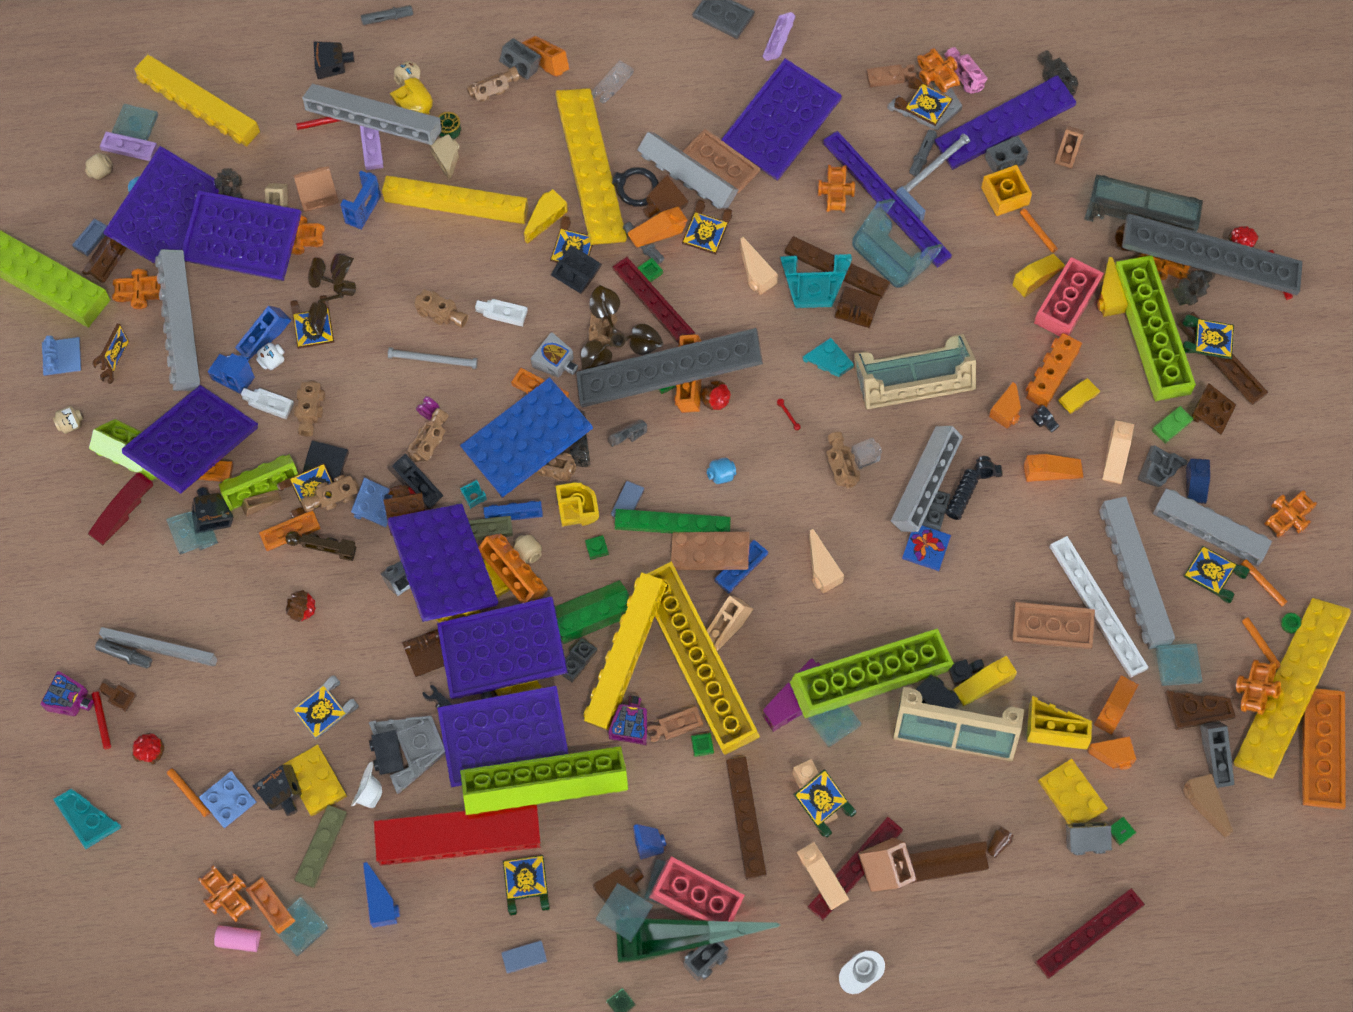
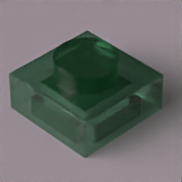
M623 988L606 1001L613 1012H629L636 1006Z

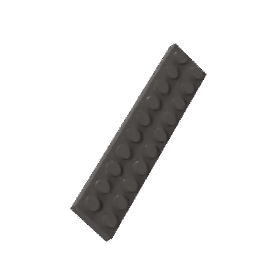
M1128 214L1126 217L1122 248L1298 295L1300 292L1303 261Z
M754 328L578 371L576 374L580 405L583 408L762 365L763 360L758 331Z

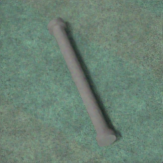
M963 133L958 141L907 185L901 187L909 193L960 147L970 142L968 136Z
M392 347L388 349V358L390 359L397 357L469 366L472 369H477L478 358L465 359L394 350Z

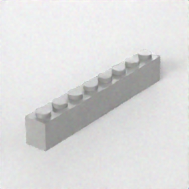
M312 84L303 96L306 111L433 145L442 131L440 118L324 86Z
M161 249L159 255L155 258V266L159 269L157 274V282L161 286L159 299L163 302L161 307V315L165 319L163 332L167 335L165 341V348L169 352L167 365L171 368L169 382L173 385V391H193L199 386L200 380L183 250Z
M1125 496L1104 501L1099 510L1100 517L1105 521L1107 537L1111 538L1112 552L1118 558L1117 566L1119 571L1123 573L1124 587L1130 593V605L1132 608H1135L1136 622L1142 628V640L1144 644H1147L1148 649L1171 645L1175 635L1127 498Z

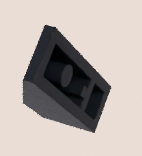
M406 453L399 455L387 466L388 470L400 483L410 487L416 494L422 493L423 502L429 509L443 497V494Z

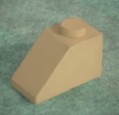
M448 134L436 140L433 145H430L432 155L444 174L450 179L459 158V146L456 140H452Z
M269 183L265 188V203L287 207L288 184Z

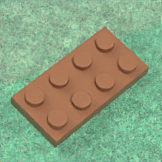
M706 129L683 150L688 156L739 189L736 195L760 172L758 166Z
M750 532L673 533L671 561L676 570H748Z
M1016 602L1012 642L1092 649L1095 609Z

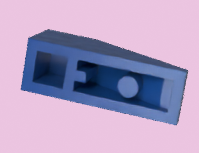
M267 306L235 348L249 360L262 347L278 337L291 322V319L280 308Z
M638 824L633 825L634 839L640 860L664 853L663 847L666 846L664 835L659 834L658 829Z
M367 862L363 863L371 926L375 928L398 924L397 917H400L399 905H395L392 897Z

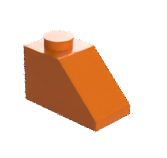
M1013 382L991 408L989 415L990 418L1006 429L1011 424L1015 425L1021 417L1019 415L1021 405L1016 383Z
M1130 736L1093 743L1087 749L1088 754L1113 769H1129L1136 761Z

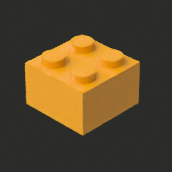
M1017 165L986 175L983 178L981 188L996 217L1029 205L1032 192Z

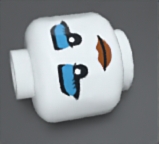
M268 343L257 352L258 357L256 360L265 370H274L284 362L282 354L285 352L279 344L275 346L273 343Z

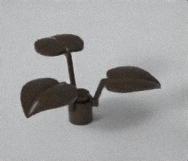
M336 254L330 267V271L333 274L332 279L323 276L326 270L324 261L321 258L312 259L308 272L309 285L313 288H318L321 280L334 284L333 289L338 294L320 299L318 303H312L308 314V321L311 329L317 335L322 336V328L327 317V307L323 302L337 298L343 299L344 295L353 296L356 292V284L352 281L344 280L354 260L352 257L344 254Z
M602 285L594 289L589 301L591 313L596 318L606 316L612 332L609 335L610 343L602 345L600 341L592 340L582 347V370L609 364L612 359V352L606 347L614 346L620 348L630 338V348L639 355L651 353L663 346L659 333L650 325L637 324L632 329V335L626 337L620 330H616L609 314H615L619 310L620 299L613 290Z

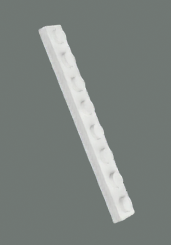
M1068 536L1050 544V549L1087 609H1095L1094 621L1129 678L1148 669L1147 664Z

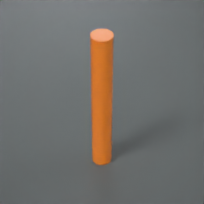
M1026 208L1022 209L1020 214L1048 249L1052 253L1058 250L1056 245Z
M1247 559L1241 563L1242 566L1249 568V573L1282 607L1288 602Z
M1249 617L1242 620V623L1269 662L1276 663V670H1278L1280 662Z
M173 768L168 770L167 775L204 817L208 816L210 810Z

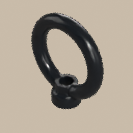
M641 167L630 168L623 173L616 172L612 185L616 186L621 200L634 207L649 205L646 198L641 200L630 198L624 191V185L628 177L639 174L651 181L653 190L659 184L657 177L648 169Z

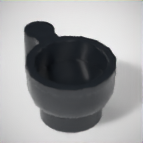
M1042 404L1035 409L1034 414L1031 416L1032 420L1040 428L1045 425L1051 433L1060 427L1050 411Z
M981 456L976 459L974 470L980 474V479L1003 476L1002 466L994 465L990 457Z

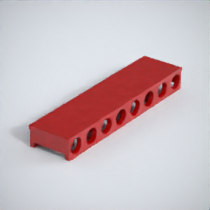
M534 804L466 815V811L374 821L376 862L380 866L541 848L537 805Z

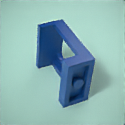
M360 170L361 191L353 203L343 199L340 206L345 223L362 230L379 201L381 192L377 177L370 172L366 173ZM370 194L372 195V197L370 198L369 202L365 207V201L367 200Z

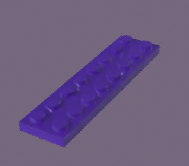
M1057 75L935 139L934 143L941 154H943L960 139L963 133L968 136L970 142L964 144L946 160L951 169L954 170L986 153L988 148L1019 136L1076 106V100Z

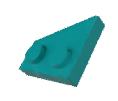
M832 338L804 355L802 359L805 363H813L819 369L829 371L837 377L842 376L854 367L853 362Z

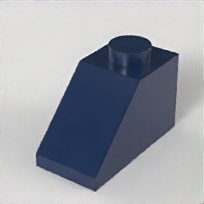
M1190 459L1186 466L1187 499H1193L1197 503L1206 504L1210 484V460Z

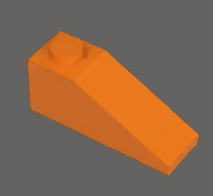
M537 36L522 42V44L541 56L539 65L549 74L556 77L569 70L565 50Z
M679 207L668 209L628 232V235L636 248L682 234L687 218Z
M1038 454L1027 455L1024 462L1026 482L1084 477L1081 459Z
M1121 675L1094 726L1112 735L1130 703L1138 684Z

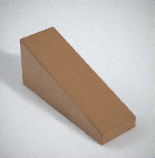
M274 490L243 499L242 509L247 517L281 502L282 499L278 491Z

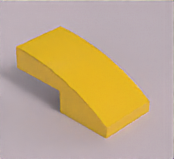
M1087 378L1064 394L1058 402L1072 414L1082 408L1087 401L1096 397L1100 390Z

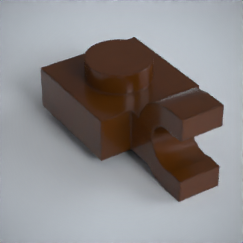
M102 683L99 687L101 694L110 697L107 702L125 713L136 697L135 693L119 684L116 689L111 688L105 683Z

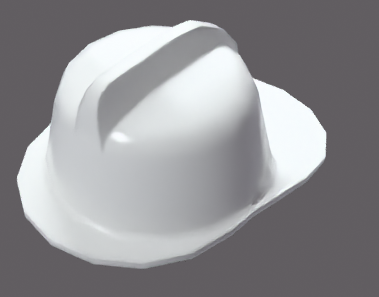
M373 762L368 764L351 806L357 803L374 808L382 794V786L371 775Z
M864 951L855 954L840 971L839 983L841 988L850 994H858L864 991L883 975L885 971L883 957L874 951Z

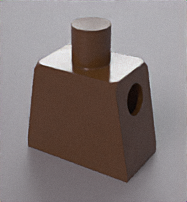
M666 175L648 194L646 201L649 205L643 209V212L648 218H651L655 214L658 215L665 210L679 207L682 210L689 201L669 176Z
M619 868L595 882L593 889L619 919L640 895V889L636 884L644 878V875L638 868H635L630 874Z

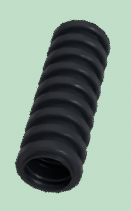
M972 469L964 471V475L959 482L960 484L957 486L952 497L953 499H951L945 512L949 518L954 520L962 518L967 507L966 505H968L974 492L973 490H975L981 477L977 471Z

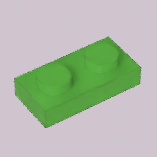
M1179 406L1152 429V432L1166 444L1193 421V418Z

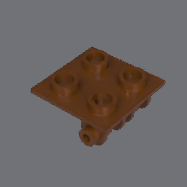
M846 286L841 301L838 303L834 318L870 328L881 297Z
M1208 383L1192 413L1193 421L1199 422L1202 420L1222 435L1236 404Z
M422 493L383 499L387 520L391 517L425 511Z
M438 629L402 642L415 678L444 667Z

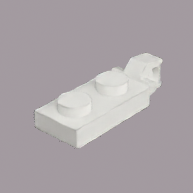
M495 299L488 300L487 302L477 300L475 305L476 312L482 313L484 317L518 326H523L528 312L527 307Z
M244 388L241 393L242 399L248 401V405L287 419L294 405L293 400L260 388L255 389L254 392Z

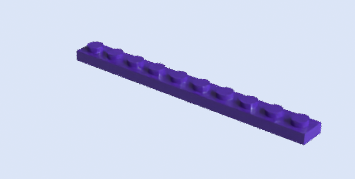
M838 131L823 140V144L842 165H846L849 173L937 268L951 259L952 254Z

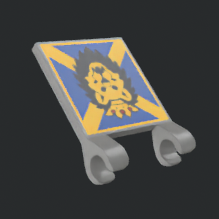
M334 675L292 709L316 740L359 707L354 699H350L343 707L330 693V690L340 685V681Z

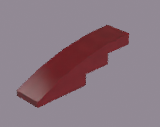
M138 471L105 508L88 532V535L103 546L129 520L128 515L141 503L140 498L154 486L153 482Z

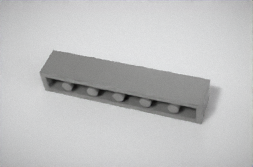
M647 132L638 148L644 159L654 161L656 163L655 166L663 171L665 169L669 171V175L672 178L682 180L684 182L683 185L691 190L694 188L698 191L697 194L700 197L710 199L712 201L711 204L718 209L728 208L739 189L654 132Z
M935 426L891 519V522L902 532H919L963 438L953 426Z
M1166 488L1153 512V515L1243 560L1247 559L1257 567L1263 561L1272 543L1265 535L1257 534L1247 526L1239 525L1229 517L1221 516L1215 513L1213 509L1203 507L1197 504L1195 500L1181 496L1175 490Z

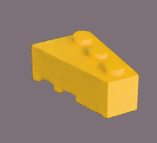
M1032 696L1028 708L1027 742L1088 749L1092 738L1091 720L1070 711H1062L1055 708L1056 705L1051 703L1048 705L1039 701L1037 697Z

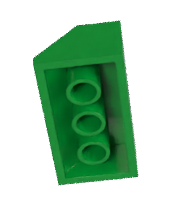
M620 580L555 606L563 644L620 621L621 616L627 611V601L630 597Z

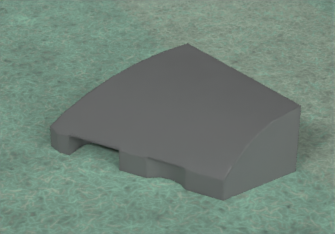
M639 419L610 435L608 442L612 447L614 445L617 446L627 438L633 442L647 433V424Z
M1155 445L1151 446L1138 480L1160 487L1167 482L1169 477L1175 475L1179 468L1185 466L1188 461L1175 453L1169 454Z

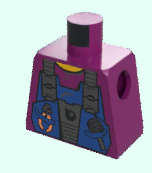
M57 671L40 705L48 712L77 716L80 708L90 711L94 701L86 698L88 691L83 685Z
M630 696L628 705L619 704L609 729V739L647 745V709L640 707V697Z

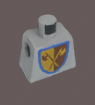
M552 332L531 357L533 368L555 377H560L564 371L573 375L578 368V365L572 362L574 358L572 349Z

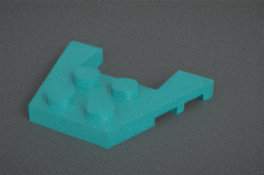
M835 255L833 272L797 273V256H781L780 259L795 308L832 307L851 264L852 255Z

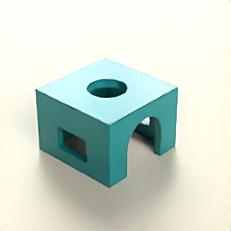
M477 480L460 488L461 494L470 509L487 500L484 491L482 492ZM473 493L478 495L474 500L470 498Z

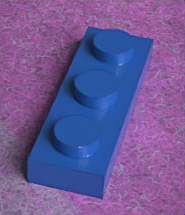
M529 501L520 504L491 505L484 507L485 519L511 516V520L543 517L541 501Z
M753 540L750 543L748 570H723L715 578V582L729 594L768 555V551L757 541Z

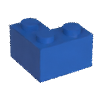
M233 353L230 356L219 354L208 370L211 380L239 394L242 393L244 388L247 389L255 378L248 359Z

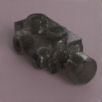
M1049 50L1042 52L1037 59L1041 65H1044L1042 73L1044 81L1046 82L1058 75L1071 95L1074 96L1078 87V80L1070 73L1067 64L1060 57L1053 60Z
M230 168L222 169V173H217L214 184L215 188L219 190V194L243 199V194L240 193V186H242L241 176Z
M1196 269L1186 274L1187 277L1177 282L1178 285L1172 289L1179 305L1188 304L1190 306L1197 303V297H1202L1208 293L1206 289L1210 287L1209 282L1215 278V273L1206 270L1197 271Z
M579 410V411L583 414V416L586 418L585 412ZM585 434L572 444L573 449H569L570 455L575 460L576 467H588L591 465L587 434Z

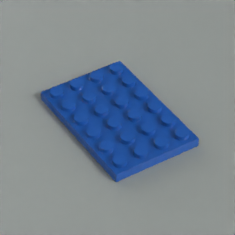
M549 377L462 443L460 447L503 498L587 434L593 427Z

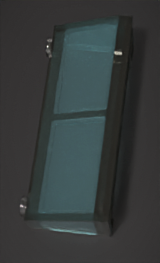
M1096 174L1084 220L1093 222L1094 217L1100 216V219H1104L1105 215L1126 220L1127 215L1132 214L1197 232L1203 200Z

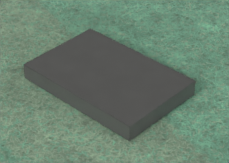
M702 0L693 12V18L735 39L739 38L755 15L754 10L733 0Z

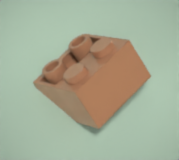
M329 166L293 175L304 212L339 203Z
M893 837L858 853L871 892L900 888L916 880L905 842Z

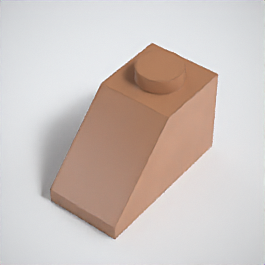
M1067 126L1055 164L1072 169L1085 132L1084 130Z

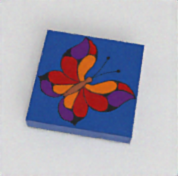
M921 525L919 532H911L902 559L939 571L951 535Z

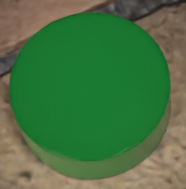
M1288 613L1281 620L1282 629L1290 634L1296 633L1297 629L1301 626V618L1295 613Z

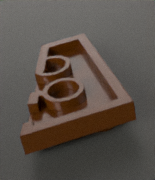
M1170 690L1165 692L1176 730L1200 726V724L1232 720L1236 717L1230 698L1211 695L1200 696L1187 692L1176 693Z

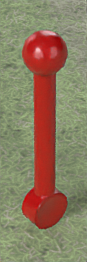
M782 398L778 399L777 405L782 407L794 425L793 428L797 431L800 430L801 425L796 423L784 405V400Z

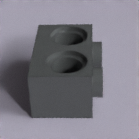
M512 38L503 45L499 62L508 68L515 66L519 75L528 80L537 72L541 56L515 38Z
M1016 136L988 148L985 160L993 173L1014 165H1023L1027 161L1029 151L1019 136Z

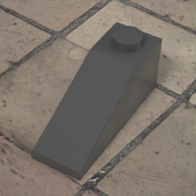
M1220 721L1200 724L1205 756L1216 787L1235 785L1228 726Z

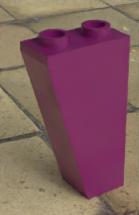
M811 658L797 673L821 666L819 662L816 663ZM790 681L763 709L762 716L773 732L803 714Z

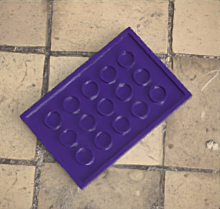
M785 58L721 140L778 181L840 102L842 95Z
M160 146L105 228L103 234L155 264V258L159 255L161 249L182 250L198 190L218 194L224 184Z
M198 190L182 248L184 261L284 281L302 211Z
M200 385L124 446L122 454L181 494L257 430L258 423Z
M462 504L388 518V525L422 622L498 605V599Z
M553 597L437 623L451 700L568 673Z
M557 686L437 708L451 787L462 786L460 770L569 754Z

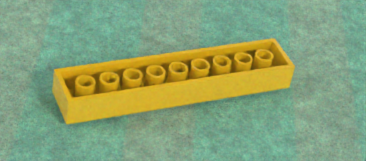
M672 561L647 573L650 576L664 580L667 584L655 617L724 755L760 738Z

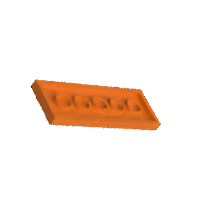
M1315 688L1303 714L1302 805L1342 810L1346 808L1344 691Z

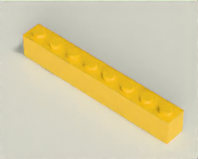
M147 54L134 68L139 82L142 84L146 83L157 93H162L169 101H175L182 109L191 111L196 118H202L209 126L218 128L223 135L232 137L236 143H242L247 147L259 134L260 130L256 121Z
M387 175L382 188L384 201L388 203L524 225L529 210L527 198Z
M642 572L640 577H637L635 580L634 593L628 598L627 611L621 616L620 629L614 634L613 647L611 651H608L605 658L606 665L598 675L599 682L597 688L595 687L591 693L592 700L590 706H587L583 716L586 723L609 731L667 584L664 580Z

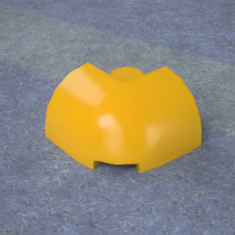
M407 79L404 81V86L390 93L392 100L398 107L427 115L430 114L433 100L420 79Z
M582 483L556 486L562 527L575 524L585 526L599 519L597 498L595 492L590 487Z

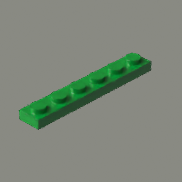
M616 509L614 530L671 534L676 532H730L731 517Z

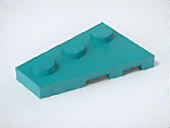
M73 789L53 799L85 850L121 829L119 823L114 822L107 814L98 810Z

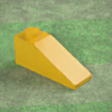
M553 189L541 196L524 231L527 244L568 212L567 202Z
M1053 253L1029 264L1015 275L1013 286L1025 298L1062 271L1066 265Z
M1113 257L1108 258L1099 300H1097L1098 310L1102 312L1103 317L1125 313L1128 306Z
M1005 656L954 688L953 691L958 695L964 707L1014 680L1017 671L1009 658Z

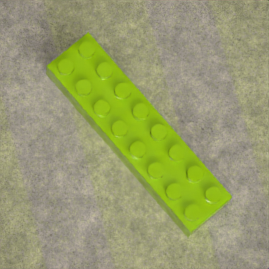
M0 230V278L89 328L110 302L106 290Z
M1153 256L1116 262L1115 266L1128 303L1125 312L1154 400L1161 401L1191 395L1196 384Z
M937 628L796 673L791 679L790 684L804 717L808 718L925 680L931 674L937 676L946 673L954 663Z
M621 746L460 770L466 815L628 790L627 772Z

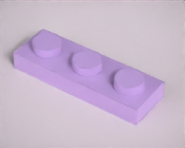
M792 12L778 17L762 56L766 61L779 58L795 19V15Z
M360 125L365 169L384 168L379 130Z
M106 132L100 148L103 151L150 161L156 153L158 146L154 142Z

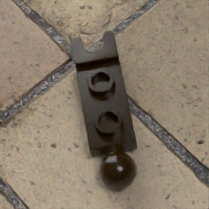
M290 531L285 536V541L290 546L301 544L303 548L336 554L343 560H354L357 548L354 541L342 539L341 542H338L335 538L328 537L323 539L312 533L308 535L302 534L301 537L295 531Z

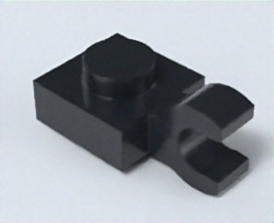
M967 659L954 662L948 670L953 684H959L973 676L972 673L983 669L984 663L982 659L968 664Z
M433 685L430 686L433 691L432 695L429 696L425 692L422 693L426 701L436 702V708L453 705Z

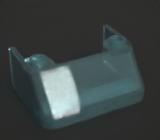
M894 199L877 202L853 237L852 244L854 249L890 281L894 287L900 288L906 286L926 270L943 245L938 244L927 247L924 252H918L911 258L888 236L892 230V222L886 216V213L895 202Z

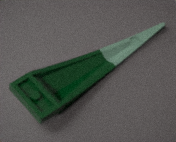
M648 918L616 920L618 962L646 961L779 927L780 924L775 922L694 921Z

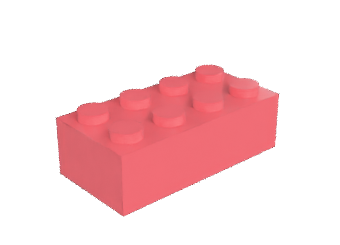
M1070 257L1037 312L1034 324L1058 336H1061L1062 333L1070 336L1099 287L1104 273Z
M671 856L666 861L649 898L694 921L733 922L745 895Z

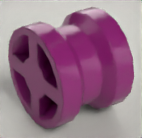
M425 396L423 403L418 405L416 410L421 416L431 420L435 409H440V406L433 399Z

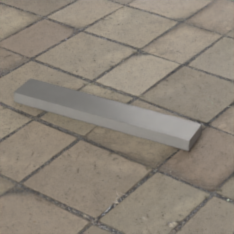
M101 627L99 632L103 640L210 666H216L217 663L214 653Z

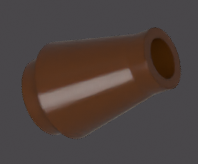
M1000 826L998 830H995L986 852L992 857L997 858L1013 842L1012 838L1014 835Z

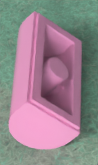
M219 925L216 929L214 943L216 947L257 952L261 931Z

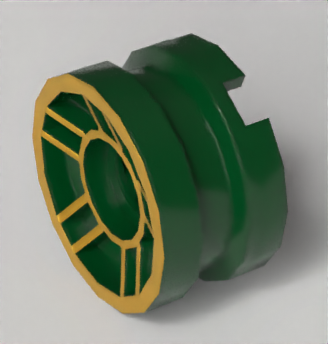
M453 112L440 114L438 118H440L442 131L439 137L442 138L449 134L453 140L458 138L460 131H462L458 115Z

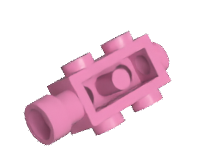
M955 47L949 49L945 53V58L947 59V57L952 56L955 59L958 69L954 72L964 85V90L970 94L980 92L987 80L986 75L968 54L960 56V52Z

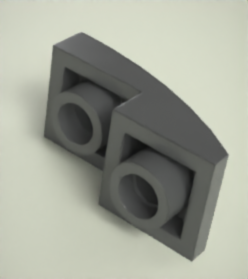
M937 491L922 526L940 531L951 494Z
M581 638L565 659L568 673L562 674V676L573 683L593 658L597 648Z

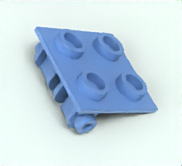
M53 336L45 337L44 342H42L44 376L81 371L79 337L55 340Z
M364 478L351 512L354 513V518L356 519L363 517L386 528L388 520L383 499L392 498L394 495H388V488Z
M232 771L199 796L223 828L227 827L256 803Z

